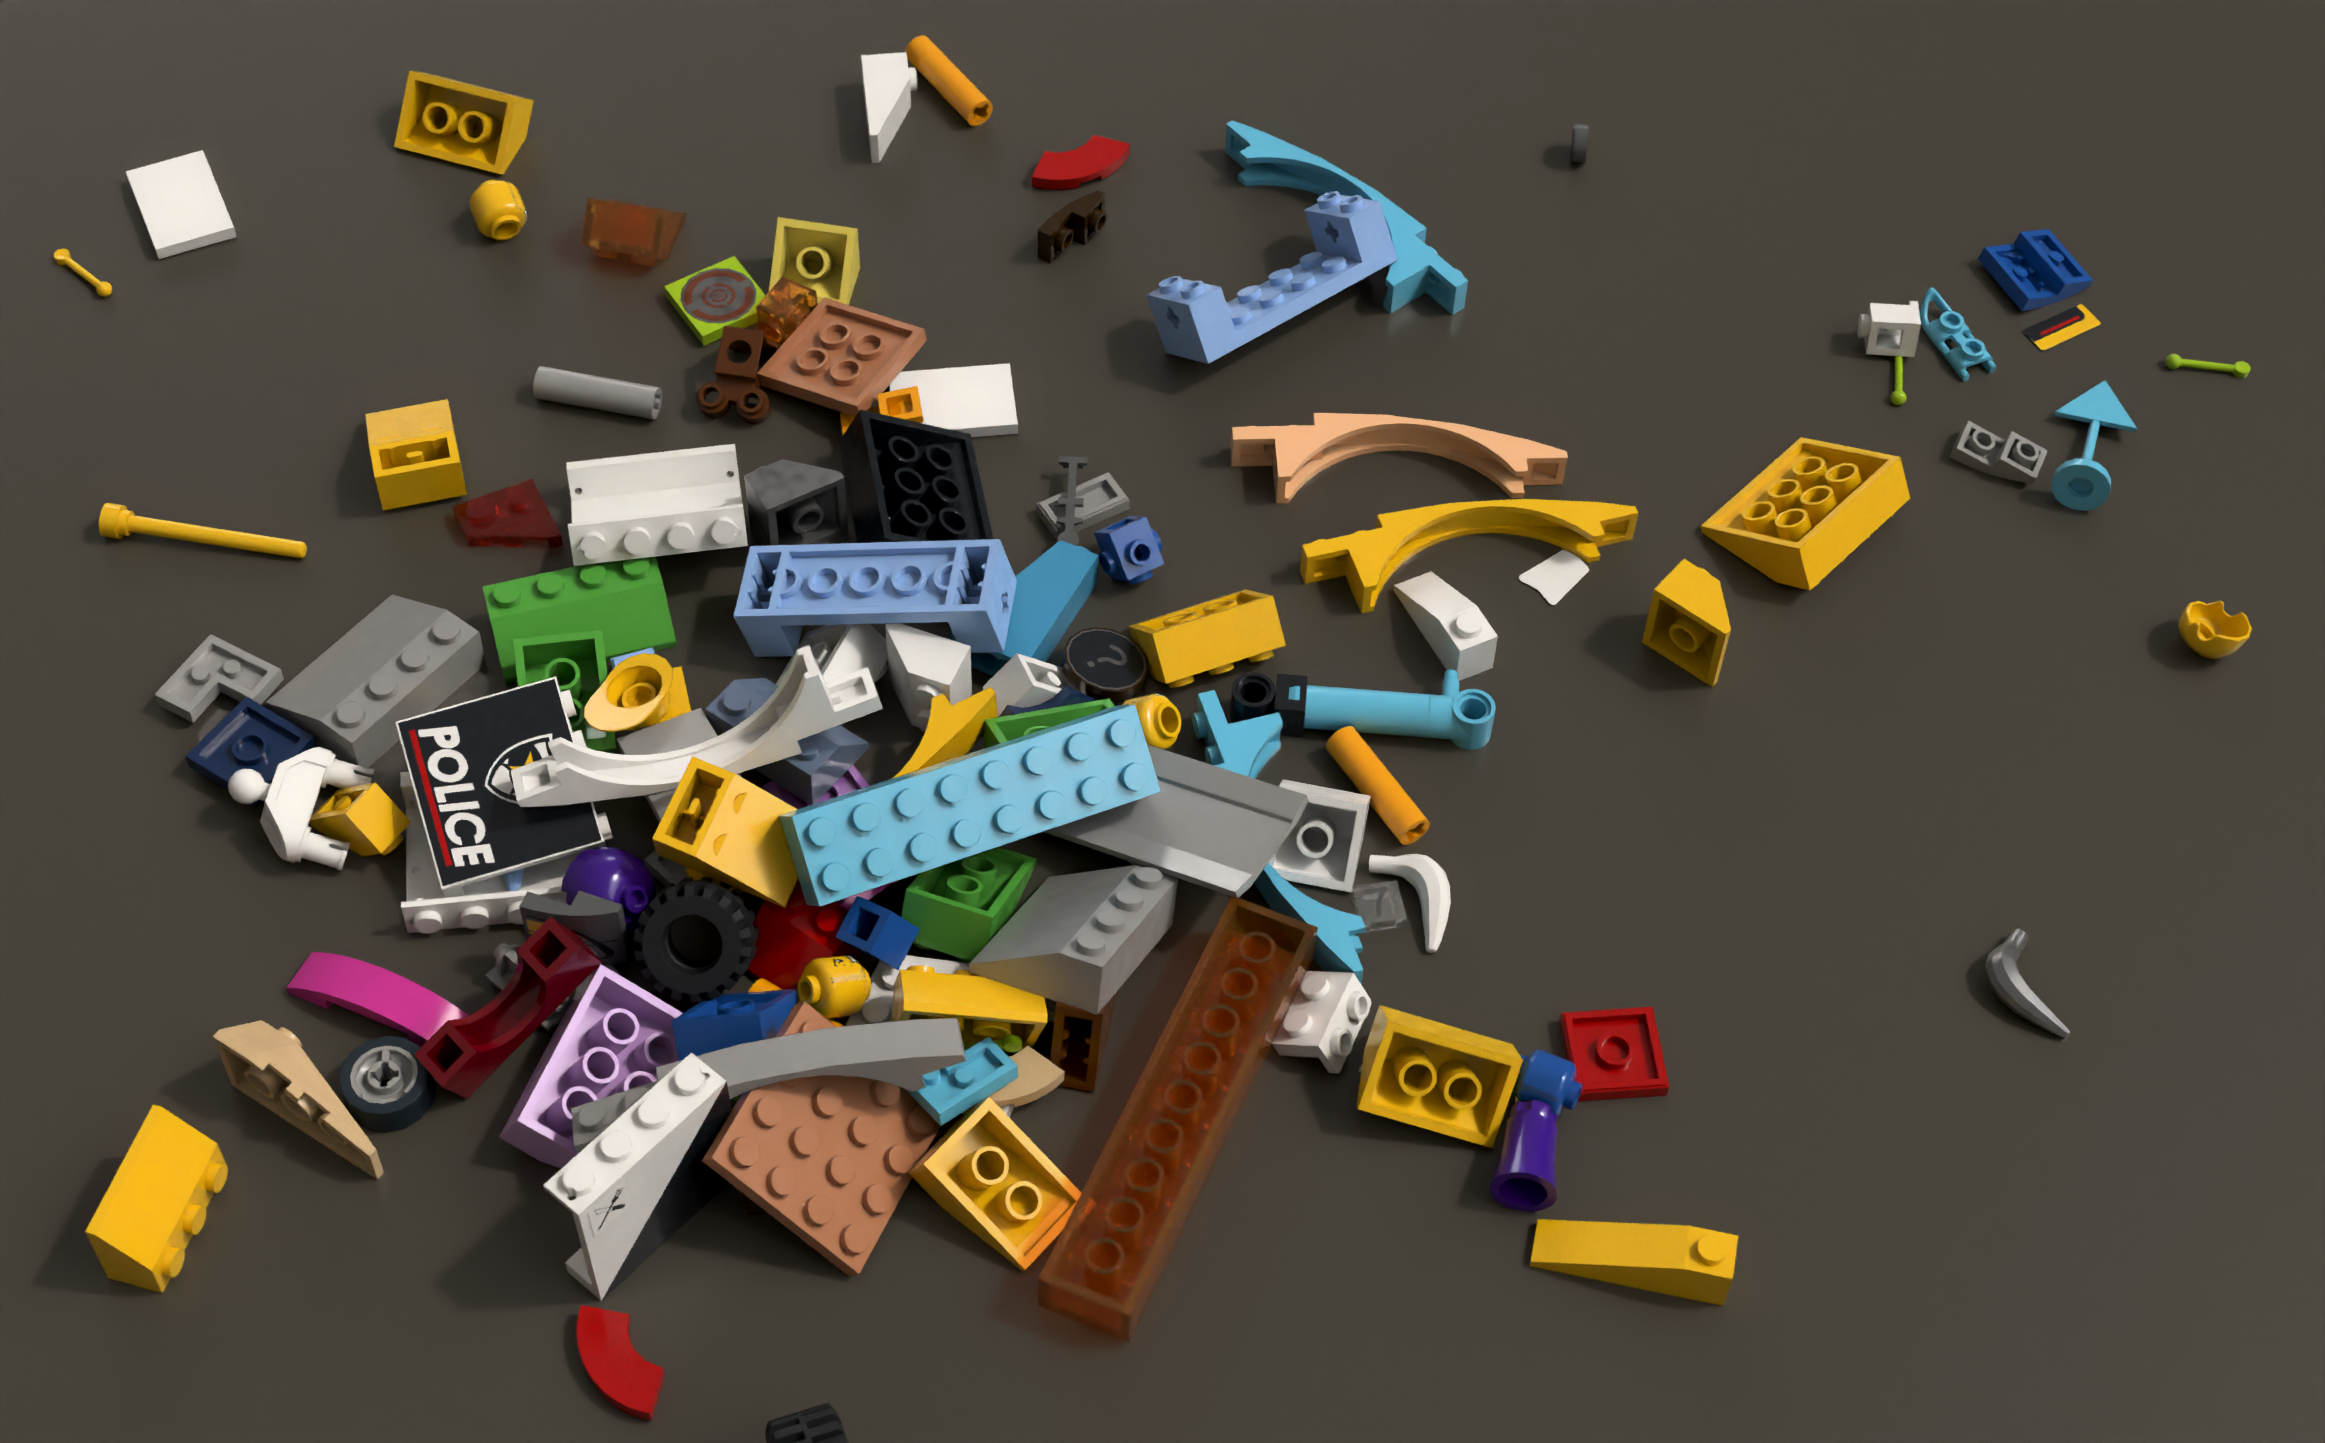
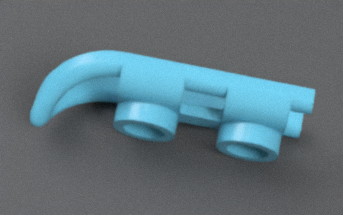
M1930 287L1921 303L1920 321L1932 342L1963 382L1968 381L1970 377L1966 368L1981 363L1988 373L1994 372L1997 366L1985 349L1984 343L1973 337L1971 330L1964 322V318L1959 313L1952 311L1937 290ZM1933 300L1942 314L1940 319L1929 323L1927 314L1928 304ZM1952 339L1958 347L1950 350L1945 344V340Z

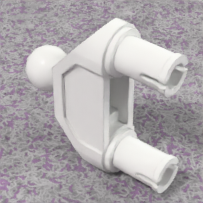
M315 747L278 764L271 784L265 783L259 772L244 768L232 775L228 782V789L232 798L241 804H251L258 800L265 801L260 823L274 850L281 859L295 863L296 861L300 862L301 858L342 871L350 843L310 832L311 827H308L321 787L326 788L328 784L344 789L369 784L375 769H368L335 759L336 754H333L331 750Z

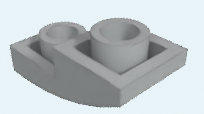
M1968 420L1961 429L1949 457L1993 476L2033 483L2039 474L2048 450L2013 431L2003 440Z

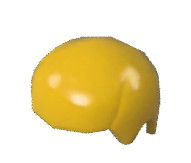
M2195 601L2187 604L2181 613L2178 626L2180 636L2185 644L2194 652L2209 659L2227 657L2236 652L2249 638L2252 630L2249 620L2244 613L2240 612L2233 616L2227 614L2224 611V602L2222 601L2208 604Z

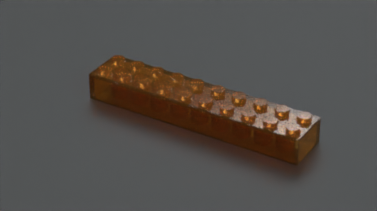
M1231 896L1038 1278V1306L1130 1342L1272 1047V1042L1306 972L1315 957L1318 927L1244 899Z

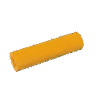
M921 35L909 42L905 49L907 60L971 126L983 124L992 114V103L927 36Z
M1347 726L1336 731L1328 739L1326 750L1360 793L1371 796L1369 804L1402 845L1416 842L1429 829L1430 822L1354 727Z

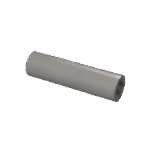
M543 366L537 369L533 383V394L536 399L653 420L658 417L662 403V390L660 387Z

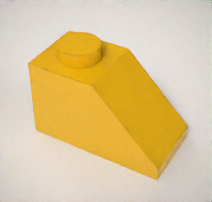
M374 782L337 790L311 816L309 823L312 827L332 839L345 843L349 842V849L363 857L390 853L402 842L403 836L401 833L411 821Z

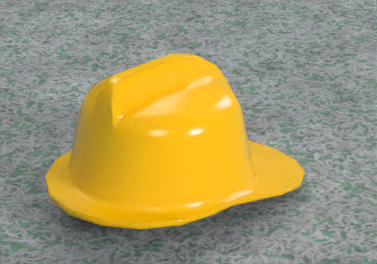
M642 653L620 662L590 697L584 708L585 720L591 727L606 732L636 731L657 723L664 717L670 706L669 690L673 682L672 667L665 658L657 654Z

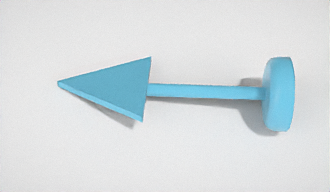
M2106 380L2055 411L2054 416L2090 423L2082 458H2075L2062 463L2057 467L2051 481V491L2056 500L2063 506L2073 510L2088 511L2098 508L2106 502L2111 492V477L2102 465L2092 460L2100 425L2131 432L2137 431V427Z

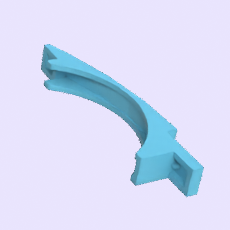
M1232 120L1226 123L1225 152L1245 169V171L1238 174V181L1244 186H1283L1309 191L1318 195L1339 192L1340 195H1361L1363 199L1380 201L1398 259L1389 264V273L1385 283L1388 291L1383 301V307L1390 314L1424 293L1429 294L1452 315L1464 309L1468 280L1458 269H1454L1441 258L1434 248L1425 244L1427 230L1425 226L1380 192L1323 158Z
M1215 690L1198 694L1197 712L1192 713L1191 719L1196 737L1198 739L1204 738L1206 743V763L1256 779L1267 761L1281 748L1280 730L1283 727V722L1279 712L1228 724ZM1268 863L1254 884L1273 913L1325 972H1351L1355 974L1361 984L1363 968L1357 953L1363 951V946L1359 936L1355 935L1365 933L1366 927L1362 917L1336 910L1306 896L1289 884Z

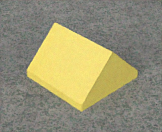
M778 217L768 297L819 304L823 298H828L849 305L860 270L858 228Z

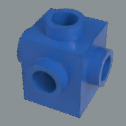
M1128 516L1094 532L1101 550L1098 554L1100 564L1105 573L1114 580H1126L1129 584H1136L1152 577L1153 573L1151 570L1164 564L1160 553L1163 549L1162 542L1156 531L1150 528L1146 516Z

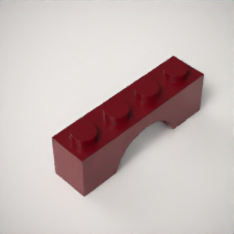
M549 917L516 951L518 961L515 972L505 988L490 1003L469 1016L448 1020L414 1054L443 1088L468 1099L602 963L574 931L552 917Z

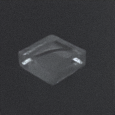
M1397 880L1352 886L1351 896L1357 916L1362 917L1366 927L1365 932L1406 927L1407 917Z

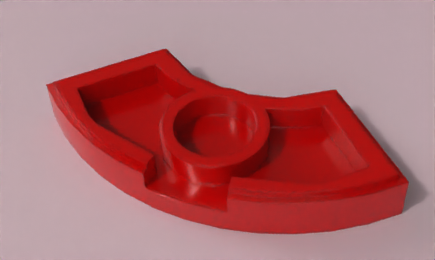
M1093 135L1086 144L1075 150L1060 153L1044 151L1032 175V187L1065 190L1079 188L1080 183L1095 178L1102 180L1114 173L1125 162L1130 154V144Z
M580 1305L577 1319V1343L584 1369L589 1378L599 1389V1393L612 1405L627 1414L652 1421L665 1378L664 1368L647 1362L633 1348L629 1338L631 1321L628 1313Z

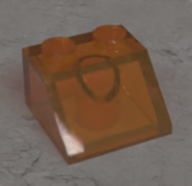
M587 198L581 246L594 248V256L617 259V252L632 255L631 262L655 266V259H669L685 222L686 213L613 199Z

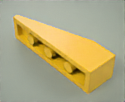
M1537 1219L1529 1266L1724 1306L1734 1275L1738 1235L1687 1225Z

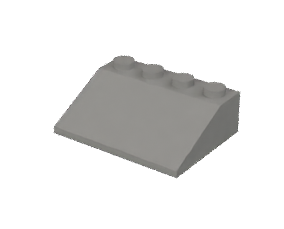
M391 595L265 703L272 712L314 736L317 744L331 750L341 761L369 768L400 740L396 721L432 712L486 664L480 633L446 609Z
M1138 865L1048 877L969 963L968 972L1098 1015L1101 1009L1109 1002L1172 926L1178 878L1163 874L1158 869L1152 867H1141Z

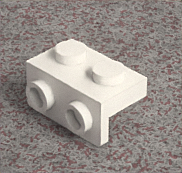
M1306 972L1272 1042L1280 1056L1317 1057L1329 1073H1340L1347 1056L1352 1050L1353 1043L1363 1021L1369 1014L1371 999L1355 974L1351 972Z

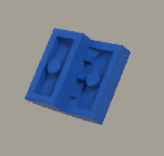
M2049 229L2020 232L2013 244L1984 247L1978 257L1981 264L2021 311L2036 309L2059 302L2090 287L2094 281Z

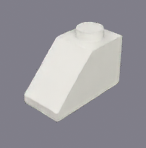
M1018 653L983 686L984 690L992 687L996 693L998 717L1007 705L1020 708L1036 706L1054 698L1065 686L1078 691L1068 682L1062 672V667Z

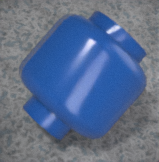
M1535 1050L1528 1057L1521 1055L1523 1062L1513 1088L1515 1103L1531 1100L1542 1101L1551 1106V1112L1556 1114L1557 1117L1563 1112L1564 1108L1573 1111L1583 1088V1084L1576 1082L1577 1068L1575 1064L1543 1050Z

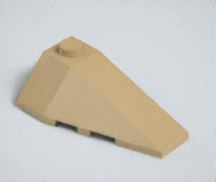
M263 1020L219 1029L213 1039L232 1086L377 1180L382 1176L384 1171L376 1148L303 1051L300 1040L291 1031L284 1027H280L277 1030Z

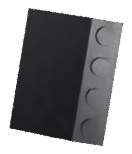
M859 410L839 440L858 543L993 539L971 434Z

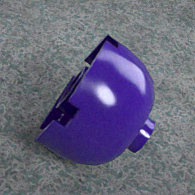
M603 846L596 850L588 849L581 852L570 863L561 886V891L566 892V904L568 905L572 904L578 891L622 904L628 935L634 933L639 927V917L648 907V904L656 897L654 878L642 859L626 850L615 847Z

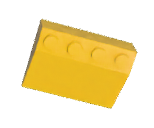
M1801 437L1700 526L1701 531L1704 535L1775 582L1811 590L1910 499L1901 457Z

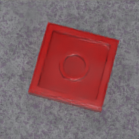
M1653 1007L1561 1013L1559 1024L1566 1060L1575 1064L1577 1068L1576 1082L1583 1084L1578 1102L1667 1096L1669 1083Z

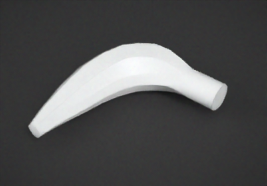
M1405 854L1396 857L1370 855V873L1401 876L1415 887L1421 903L1426 952L1435 953L1441 943L1451 905L1450 885L1445 871L1437 862L1426 855Z

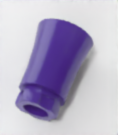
M1538 1100L1516 1102L1512 1106L1509 1119L1505 1124L1503 1144L1489 1191L1498 1203L1510 1209L1527 1212L1540 1211L1552 1206L1557 1199L1555 1177L1558 1135L1556 1126L1557 1115L1551 1112V1106L1545 1102Z

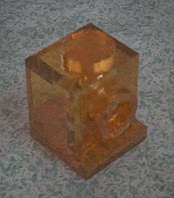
M781 277L756 307L758 330L764 331L768 340L782 345L818 305L817 291Z

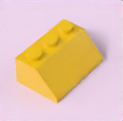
M409 71L394 147L504 174L526 139L534 100L428 73Z
M1247 589L1128 626L1133 641L1141 647L1147 657L1148 670L1153 680L1165 684L1168 683L1170 688L1192 683L1194 681L1193 675L1208 671L1210 675L1234 669L1233 662L1248 658L1249 662L1268 659L1274 656V649L1286 646L1274 597Z
M915 965L908 967L907 970H900L894 983L892 1022L915 1019L957 1018L960 1024L963 1043L980 1042L987 1037H990L993 1041L1003 1040L1006 1036L1015 1035L1022 1038V1049L1026 1046L1032 1048L1047 1024L1048 1013L1044 997L970 973L968 969L957 970L954 974L935 973V969L929 966Z
M1379 1005L1364 1049L1356 1107L1358 1110L1493 1148L1523 1059L1511 1043Z
M152 1105L85 1233L108 1278L163 1293L170 1278H174L179 1274L184 1263V1251L192 1235H197L201 1231L206 1219V1208L214 1192L218 1193L222 1190L227 1179L228 1167L216 1142L171 1112L157 1105Z

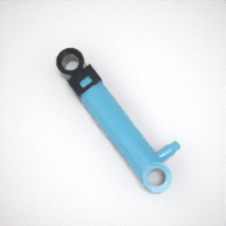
M1449 669L1444 673L1442 695L1307 685L1308 676L1277 674L1275 690V684L1266 675L1257 672L1240 675L1232 685L1230 705L1232 723L1279 712L1283 722V727L1280 730L1281 736L1303 737L1304 728L1338 731L1343 727L1352 726L1359 733L1450 739L1460 748L1474 750L1485 746L1489 742L1496 710L1492 697L1482 690L1466 689L1459 692L1458 673L1453 669Z

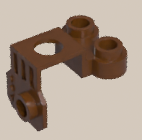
M724 326L714 371L717 376L716 381L705 383L696 394L697 405L704 415L710 418H719L729 411L731 405H736L741 418L750 424H759L769 417L771 403L766 393L759 389L760 382L756 373L760 355L773 356L779 349L777 343L768 340L764 331ZM728 349L751 353V356L744 363H734L728 358ZM713 391L719 393V397L715 402L709 403L705 401L708 393ZM755 397L759 399V403L755 408L745 407V403L749 398Z

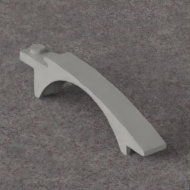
M957 1018L915 1019L825 1028L739 1044L696 1056L727 1081L730 1099L755 1088L779 1081L832 1075L875 1079L897 1085L912 1092L926 1087L922 1075L966 1061L960 1024ZM681 1061L656 1067L657 1081L571 1108L573 1140L577 1152L580 1153Z

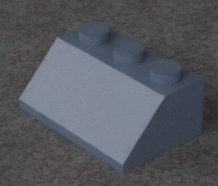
M766 678L734 680L705 708L706 717L717 736L734 728L750 717L773 695L778 686ZM841 725L798 740L802 751L801 754L754 769L806 803L813 805L869 749V743Z

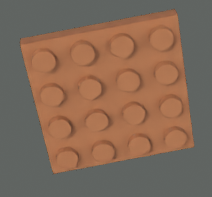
M803 1001L794 1005L776 1037L836 1026ZM841 1075L795 1078L768 1084L742 1093L702 1161L850 1277L860 1274L912 1179L908 1171L925 1155L940 1125L906 1089L891 1083L863 1077Z

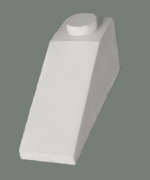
M906 52L861 55L862 83L871 163H880L911 108L910 91H917L916 68H908Z
M1431 571L1394 585L1393 591L1446 670L1453 669L1458 673V681L1493 668L1498 636L1476 604Z

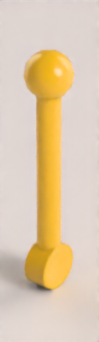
M62 248L54 252L53 256L58 265L70 267L92 284L99 296H110L112 293L110 283L99 281L71 259L70 252L67 249Z

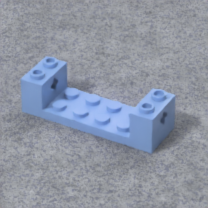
M1329 192L1317 198L1315 205L1304 210L1317 252L1304 255L1300 258V263L1290 269H1280L1271 273L1268 277L1269 280L1259 286H1249L1240 290L1237 293L1238 297L1227 303L1222 288L1219 286L1205 284L1203 281L1182 279L1181 276H1173L1162 280L1158 284L1159 288L1148 293L1146 297L1165 352L1209 364L1398 260L1380 201L1363 199L1361 195H1340L1339 192Z
M1000 539L750 546L733 617L755 657L794 656L798 649L803 625L948 622L956 641L971 646V653L1004 652L1017 580Z

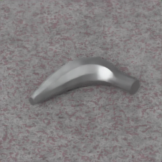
M2014 929L2003 944L1988 954L1985 969L1990 988L2013 1012L2038 1027L2064 1039L2069 1035L2070 1030L2035 995L2020 974L2017 960L2021 950L2028 942L2029 936L2022 929Z

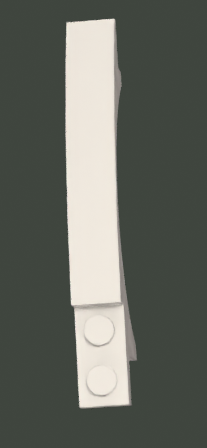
M808 645L796 650L791 666L783 681L773 695L757 711L734 728L708 741L666 753L624 755L592 750L560 737L548 742L552 753L551 756L510 771L516 799L520 807L559 806L644 796L676 789L692 756L738 774L801 754L802 751L798 740L883 709L868 667L825 683L811 648Z

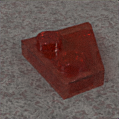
M533 479L452 506L455 518L469 547H490L496 544L506 547H523L524 540L548 541L551 548L563 546L561 533Z

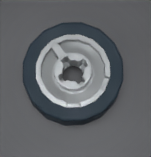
M385 1036L368 1040L355 1048L345 1059L338 1077L340 1092L346 1109L359 1125L368 1130L380 1132L405 1129L420 1120L431 1107L436 1091L434 1077L414 1056L420 1049L418 1045L405 1038ZM390 1079L387 1082V1086L381 1087L383 1081Z

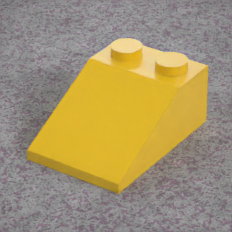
M990 1097L972 1106L908 1171L944 1210L1021 1271L1026 1270L1090 1202Z

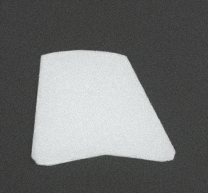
M1562 550L1521 574L1519 580L1537 589L1549 604L1556 605L1588 573L1589 568L1579 557L1569 551Z

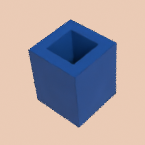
M856 896L835 937L864 955L899 970L920 929L894 912L860 896Z

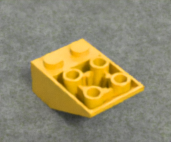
M448 399L365 414L374 477L383 510L467 495Z
M692 756L652 838L657 855L783 908L786 907L798 882L796 869L779 815L798 809L742 777Z

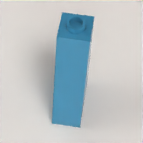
M1060 540L1016 575L1017 584L1004 652L971 653V667L994 676L1016 653L1046 662L1098 583L1099 555L1090 552L1085 547L1075 546ZM951 630V631H950V640L956 641V639H955V637H954V635H953V633H952V630Z

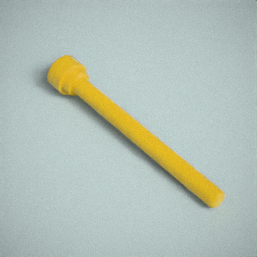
M105 503L99 517V532L104 537L121 539L123 535L130 536L133 532L300 559L304 558L307 552L305 542L135 516L134 512L127 510L125 505Z

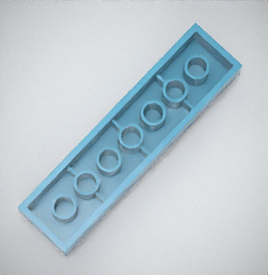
M1135 704L1117 705L779 815L806 905L820 907L1159 793L1161 790Z

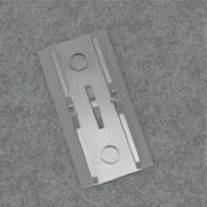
M1147 744L1161 792L1043 831L1127 860L1132 866L1152 867L1173 877L1239 898L1252 886L1296 826L1308 803L1307 795Z

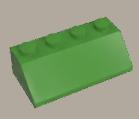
M656 557L578 565L482 586L505 685L517 682L513 639L602 630L606 662H609L610 658L653 647L654 651L677 646Z

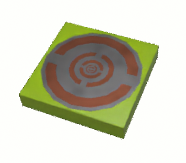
M735 256L664 286L665 296L703 346L721 339L724 326L746 328L774 315L773 304Z

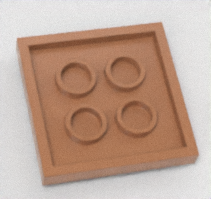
M823 298L757 372L760 386L856 416L859 410L867 411L878 399L877 394L884 392L926 343L925 330L921 327Z

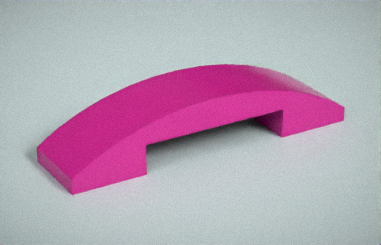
M311 952L286 988L289 994L323 1008L329 1009L332 1003L402 1031L407 1034L409 1041L415 1043L420 1048L448 1020L469 1016L446 999L407 978L376 965L332 953Z

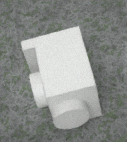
M1909 301V305L1870 303L1868 314H1860L1858 321V338H1864L1866 354L1915 357L1921 327L1918 301Z

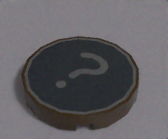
M1093 627L1080 630L1069 638L1062 654V672L1068 682L1082 694L1092 698L1095 693L1099 696H1105L1104 699L1109 698L1113 702L1129 699L1140 691L1148 672L1147 657L1141 647L1127 635L1112 629Z

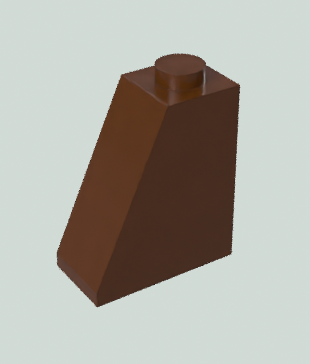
M1118 991L1101 1009L1098 1015L1057 1001L1050 1062L1064 1071V1081L1059 1086L1095 1091Z

